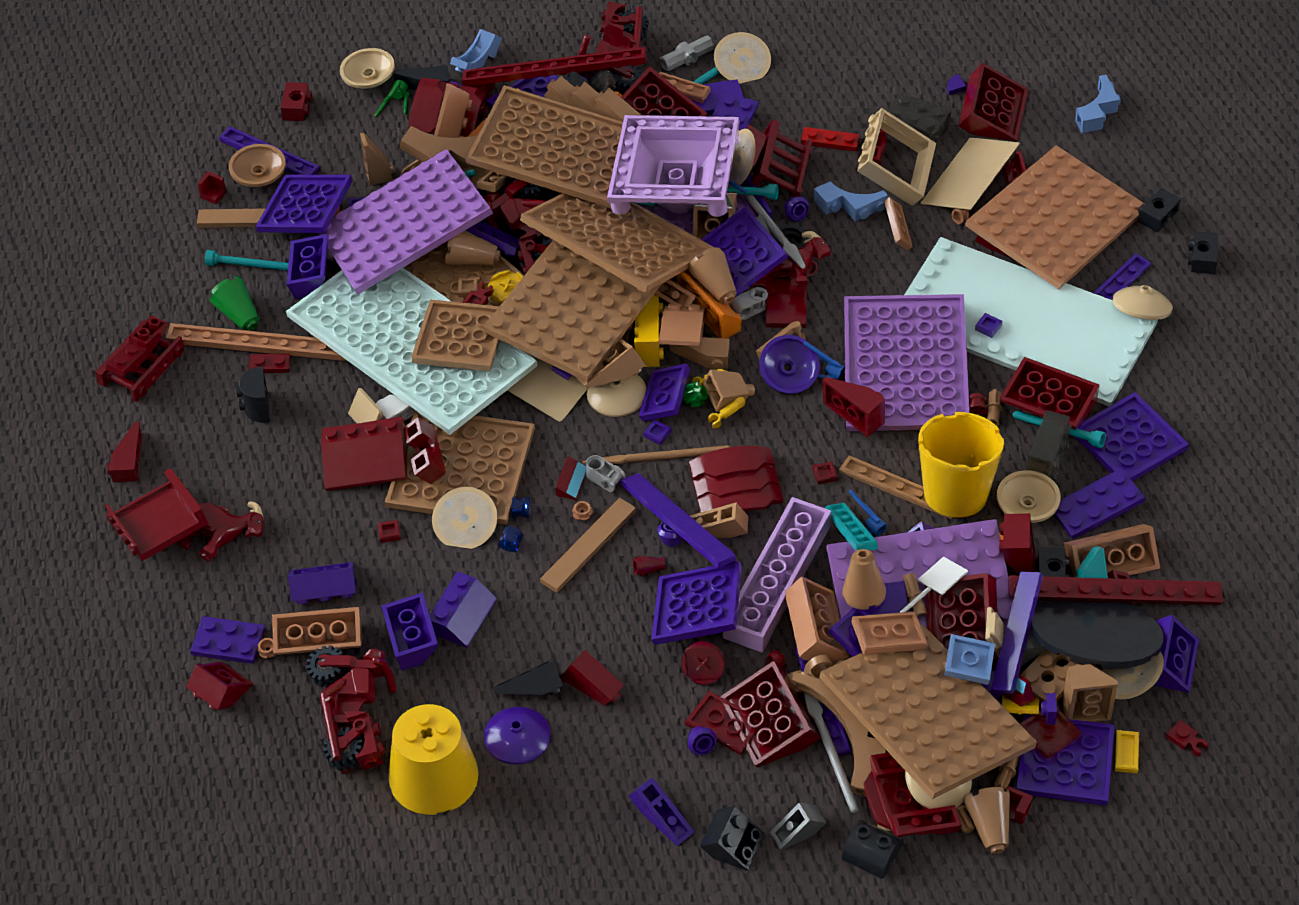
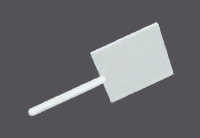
M942 557L917 579L926 585L927 588L904 607L900 613L907 612L932 589L943 595L966 575L968 570Z

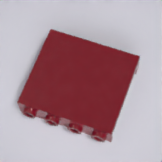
M171 468L164 471L168 482L113 512L108 503L105 504L108 513L105 515L110 524L113 525L124 544L128 546L133 556L137 555L141 561L146 560L209 524L201 507Z

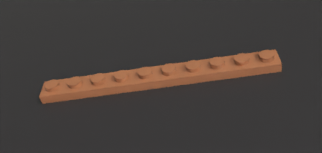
M173 323L170 324L166 336V341L170 343L180 336L182 337L183 344L190 346L270 354H290V356L347 361L315 337Z

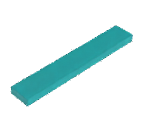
M845 503L825 507V509L831 510V521L846 540L849 541L855 551L860 549L869 551L878 549V543Z

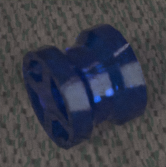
M512 497V517H518L519 515H523L525 518L530 517V497H524L523 499Z
M505 527L502 532L503 537L499 539L498 545L505 551L517 552L519 542L523 539V533L515 527Z

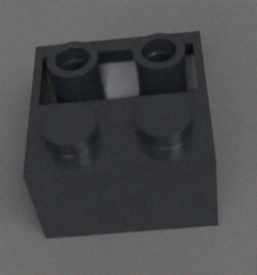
M736 806L722 808L716 811L700 847L713 859L747 871L765 833Z

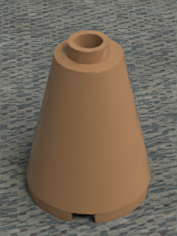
M463 231L449 240L445 264L494 265L495 262H499L501 251L498 250V246L470 232Z
M720 248L705 250L702 252V257L698 259L696 256L690 262L688 268L690 274L720 303L729 304L735 299L737 292L725 253Z
M860 549L853 553L842 589V595L846 603L855 609L866 610L869 609V606L875 604L877 607L885 600L886 587L875 557L871 551L866 549Z
M990 787L978 790L979 794L975 796L969 793L964 797L965 806L985 849L991 851V854L1003 853L1009 845V790L1007 789L1004 792L1002 787Z

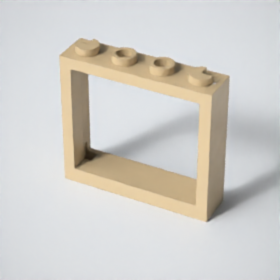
M881 108L875 115L872 114L868 120L869 127L865 132L866 139L861 147L863 151L858 159L859 166L857 171L906 203L914 205L924 197L936 143ZM880 129L918 153L911 185L872 161Z

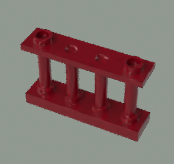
M773 119L764 131V134L768 137L757 159L751 184L758 187L762 181L767 180L789 191V198L800 197L803 192L801 186L808 157L813 150L811 147L813 139L809 138L802 145L780 134L778 130L780 122ZM777 140L799 151V157L777 147L775 141ZM772 154L795 164V171L773 160ZM769 167L793 178L792 184L770 174Z
M143 320V321L134 329V331H135L140 325H142L146 320ZM128 336L95 371L98 384L105 387L109 382L114 381L130 389L133 401L137 402L147 394L148 389L174 360L182 356L184 352L182 337L178 336L172 343L160 339L157 345L166 350L160 356L154 353L149 355L147 359L154 363L148 370L140 366L135 373L141 375V377L134 383L106 370V363L129 343Z

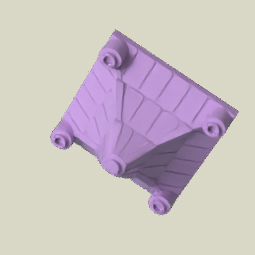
M625 115L607 195L612 211L615 214H625L631 208L630 202L657 203L671 212L681 214L691 210L694 204L701 203L707 204L710 215L716 217L724 215L728 210L726 194L734 149L740 141L738 130L739 117Z

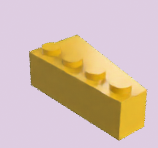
M653 295L635 319V351L646 364L644 367H660V359H664L663 347H660L659 329H661L662 317H659V314H663V303H659L658 295Z

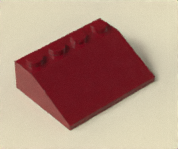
M981 63L970 75L958 127L976 136L1017 141L1028 88Z
M650 66L621 97L642 116L706 117L707 112Z
M1024 357L999 401L1076 430L1089 416L1096 404L1100 384Z
M396 417L322 428L321 450L325 490L330 491L406 480L407 443L403 431L405 427L403 418Z
M988 573L963 576L943 595L933 589L926 594L927 629L947 650L951 634L987 642L985 639L987 608L992 607L994 612L998 614L996 578ZM995 652L992 665H997L999 659Z
M775 661L720 696L740 707L743 711L750 713L747 717L731 709L729 705L724 704L730 718L739 719L743 723V730L739 733L742 741L747 738L753 728L758 730L750 743H746V749L756 767L800 752L821 739L796 690L792 687L787 673ZM755 717L761 719V722L759 724H757L758 722L754 720ZM733 721V724L738 731L741 728V726L737 721Z

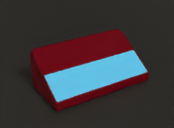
M567 456L556 484V496L573 500L577 499L586 476V466Z
M1018 675L1014 694H1001L1019 706H1024L1035 700L1030 681L1021 675Z

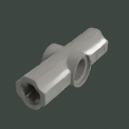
M708 35L690 44L681 42L675 51L660 57L662 68L665 71H670L684 63L686 65H690L689 63L691 62L695 63L699 56L714 50V44Z

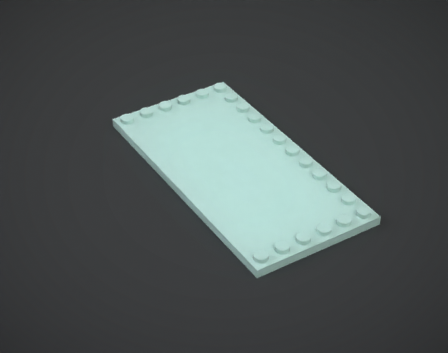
M942 237L939 238L904 294H964L967 352L1016 370L1022 359L1027 357L1100 384L1097 402L1109 407L1113 404L1158 323V319H1141L1123 313L1114 306L1112 300L1067 283L1058 290L1029 269ZM984 313L1003 321L1002 326L993 338L975 330V325Z
M401 268L360 294L356 293L341 270L286 311L287 317L449 435L537 367V360L500 340L491 371L412 363L411 356L430 299L450 300L404 268Z

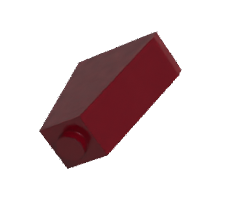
M586 650L562 674L566 683L603 706H606L609 701L614 703L622 695L619 690L624 685Z

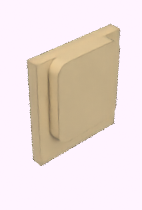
M359 388L348 414L356 423L382 420V410L362 388Z
M988 607L985 639L987 642L995 643L994 652L999 657L1005 626L997 612H994L992 607Z

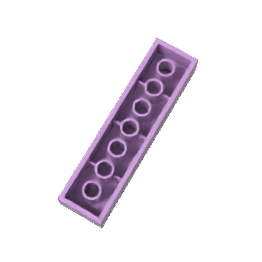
M794 497L791 498L740 591L736 630L723 632L724 639L763 653L788 606L785 591L801 576H804L830 528L831 510Z

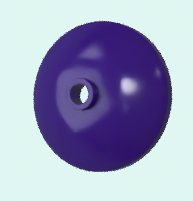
M782 335L772 339L764 347L760 355L759 368L764 381L772 389L783 394H797L805 391L814 383L819 373L820 363L818 354L804 345L805 341L808 342L807 340L795 335ZM788 365L790 367V371H786L784 369V366Z
M527 707L507 708L495 714L487 723L484 731L485 746L489 753L501 762L508 764L528 763L542 755L548 747L551 736L550 727L547 720L533 709Z

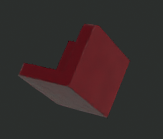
M209 171L197 184L200 198L217 204L227 193L224 178Z
M1008 786L1006 790L1008 789L1010 794L1009 819L1023 825L1031 809L1033 796Z

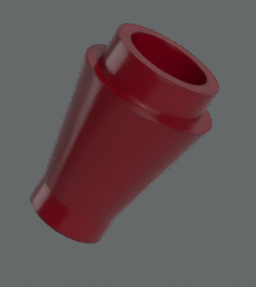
M638 556V558L633 559L635 575L642 577L665 570V560L663 557Z

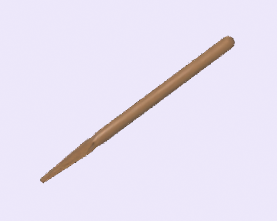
M731 446L603 457V459L612 464H622L625 462L695 457Z

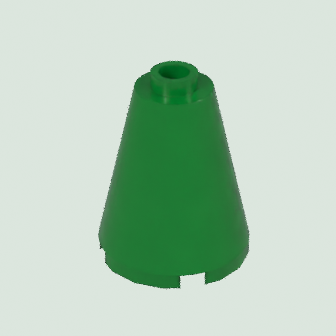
M233 276L235 279L231 281L228 278L221 281L211 291L212 297H209L212 305L242 330L251 331L255 329L258 325L259 317L245 282L239 276Z

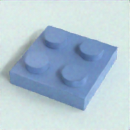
M951 634L944 675L988 685L995 643Z

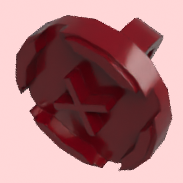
M701 641L693 643L686 649L682 656L681 667L686 677L692 679V682L701 685L712 684L723 674L725 658L717 646Z

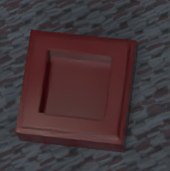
M832 461L812 465L817 484L838 481Z
M398 520L377 523L380 543L401 540Z

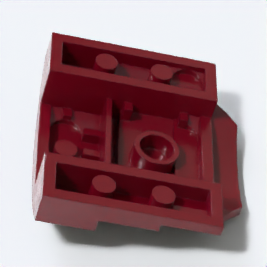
M422 77L413 100L408 130L412 126L422 132L435 134L446 86L451 84L470 94L472 106L471 110L466 112L465 118H468L466 129L462 128L461 136H469L476 128L481 107V101L476 96L478 89L476 87L441 82L439 79Z
M752 445L734 446L715 450L689 461V469L700 512L736 502L743 511L766 509L769 505L784 503L770 448Z
M890 753L870 756L871 772L864 781V789L870 809L878 825L892 830L896 837L917 834V836L931 833L941 835L959 832L962 823L955 805L932 809L922 806L914 799L907 787L905 769Z

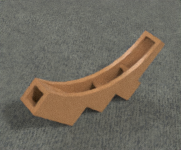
M562 76L556 81L552 79L546 87L548 91L544 96L547 99L623 122L625 115L642 116L610 88L605 93L602 91L598 93L586 82L580 87L578 85L574 87Z
M411 126L402 138L399 148L421 162H426L447 149L459 165L468 169L471 164L466 163V159L478 135L462 138L438 137Z
M794 672L792 687L822 702L836 715L845 728L854 754V773L851 789L854 794L867 797L864 781L871 772L870 756L888 753V751L875 737H870L871 733L821 679L815 678L807 672Z

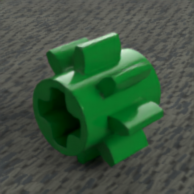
M699 381L685 385L686 389L684 390L683 399L686 404L691 403L692 408L705 404L704 400L707 399L708 393L704 385L699 386Z

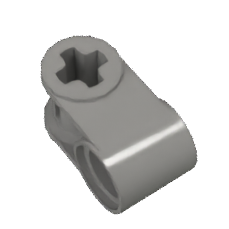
M753 288L735 297L729 303L730 308L737 312L742 320H746L765 311V300L768 293L764 288Z
M593 455L586 460L587 478L609 492H613L617 483L626 477L620 467L606 461L601 456Z

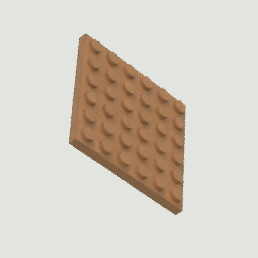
M415 410L411 422L419 417L435 428L446 474L432 484L415 476L411 459L418 453L407 444L406 480L391 482L385 500V507L433 514L437 502L446 493L460 487H473L485 492L494 502L497 510V524L507 525L535 425L532 423L474 416L449 435Z

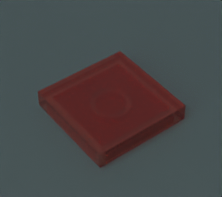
M1058 708L1055 724H1046V715H1042L1041 710L1039 714H1034L1020 724L1037 741L1035 748L1047 760L1079 739L1082 734Z

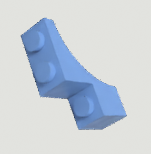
M480 29L470 48L463 55L452 57L450 64L456 66L455 70L462 73L463 70L483 68L488 56L495 58L502 38Z
M1107 75L1099 76V95L1097 98L1076 110L1075 121L1081 133L1103 129V124L1106 121L1105 114L1118 112V105L1121 103L1120 96L1116 94L1113 82L1109 81Z
M831 181L814 188V202L826 215L832 212L835 213L843 208L856 222L860 219H866L869 215L881 212L886 208L884 201L888 198V195L884 190L872 194H854L838 188Z

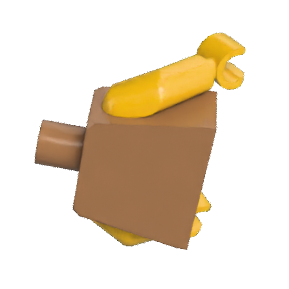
M723 369L709 370L708 374L704 375V378L694 377L692 379V383L699 381V386L704 385L716 412H721L709 415V423L715 421L712 424L713 428H719L721 426V419L728 418L742 408L748 396H753L755 393L754 385L745 384L741 374L728 372Z

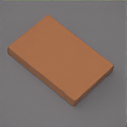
M915 611L852 617L851 622L863 655L927 649L928 643Z

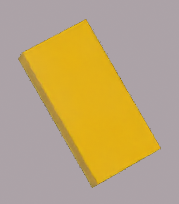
M1116 730L1115 771L1138 773L1139 732Z

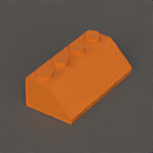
M689 269L676 275V281L697 296L693 304L700 305V308H705L704 323L718 338L727 339L741 331V316L734 312L729 304L720 303L690 274Z

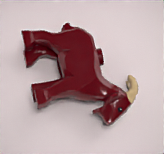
M804 232L802 237L810 239L803 242L804 246L798 248V251L805 264V268L802 269L788 256L786 260L755 282L753 287L761 285L768 295H776L775 286L772 284L776 277L791 276L790 294H801L802 288L800 284L808 285L805 273L813 257L818 258L820 261L823 257L830 256L831 250L826 242L815 232Z
M210 502L198 504L209 524L181 539L178 545L189 550L192 538L203 533L211 539L199 552V555L202 559L209 562L212 557L214 558L217 555L218 548L233 541L243 531L247 530L245 533L246 538L249 536L260 537L262 535L264 517L261 507L257 503L248 502V506L253 508V510H250L248 514L235 516L230 514L222 505L218 507Z

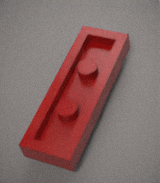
M804 127L801 144L804 145L811 138L813 139L811 146L857 151L860 134Z

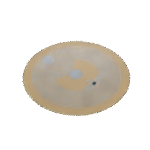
M738 32L727 35L717 44L714 52V61L718 71L728 80L738 79L739 83H744L765 76L770 68L771 55L767 45L760 38L750 33Z
M748 129L739 131L740 141L735 146L729 179L738 185H741L747 178L755 157V139L753 133Z
M460 487L446 493L437 502L432 515L433 529L441 542L445 545L470 549L478 547L487 541L497 524V510L494 502L485 492L473 487Z
M1160 652L1157 656H1153L1151 661L1143 665L1123 669L1103 668L1102 672L1118 682L1115 699H1130L1146 692L1156 683L1162 673L1164 660Z

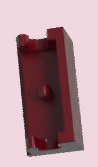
M1016 151L1015 158L1007 160L1002 167L1007 186L1026 171L1021 151Z

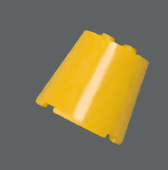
M955 412V415L944 416L940 414L929 419L921 427L918 438L925 501L931 509L945 516L967 517L981 511L987 502L1003 452L1004 438L1001 437L999 428L994 423L976 414Z
M426 704L409 709L399 717L393 728L389 784L394 797L405 808L425 815H437V813L448 810L452 811L461 806L473 794L477 786L479 774L476 759L459 720L450 710L438 705Z

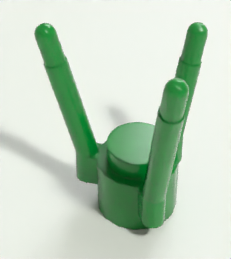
M397 80L394 82L388 96L375 113V117H378L391 97L395 99L404 98L403 113L407 114L410 93L407 92L408 85L404 81Z

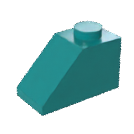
M1094 546L1076 570L1077 578H1108L1104 548Z

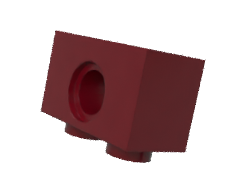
M286 82L280 107L283 121H305V116L309 115L310 107L308 102L312 101V91H309L308 83Z

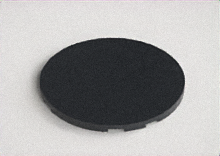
M1044 600L1035 607L1030 627L1035 639L1055 655H1065L1070 657L1071 662L1081 665H1087L1088 663L1099 664L1101 668L1123 669L1143 665L1151 661L1153 656H1157L1160 653L1163 644V632L1159 624L1150 615L1126 602Z

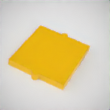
M1002 696V706L1009 713L1039 714V699L1036 697L1034 701L1024 706H1019Z

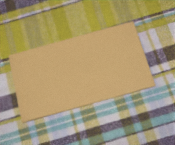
M969 138L922 200L921 204L971 210L1020 143Z
M528 354L537 360V367L507 391L560 422L567 416L588 388L573 375L569 380L564 379L552 371L553 365Z

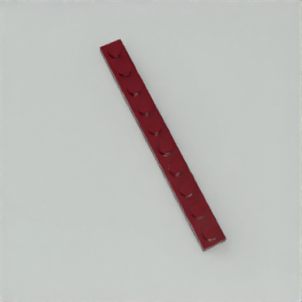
M639 47L463 70L462 83L463 86H477L480 84L511 82L520 79L528 80L535 77H549L559 74L566 75L572 71L583 73L590 70L621 68L629 65L638 66L646 63V48Z
M1010 575L1008 578L1009 599H1014L1019 576ZM1043 576L1037 600L1221 605L1223 603L1221 582Z

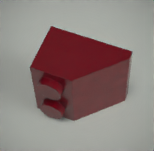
M215 662L197 664L186 688L192 691L195 697L209 703L208 706L210 708L221 710L230 708L254 683L225 663Z

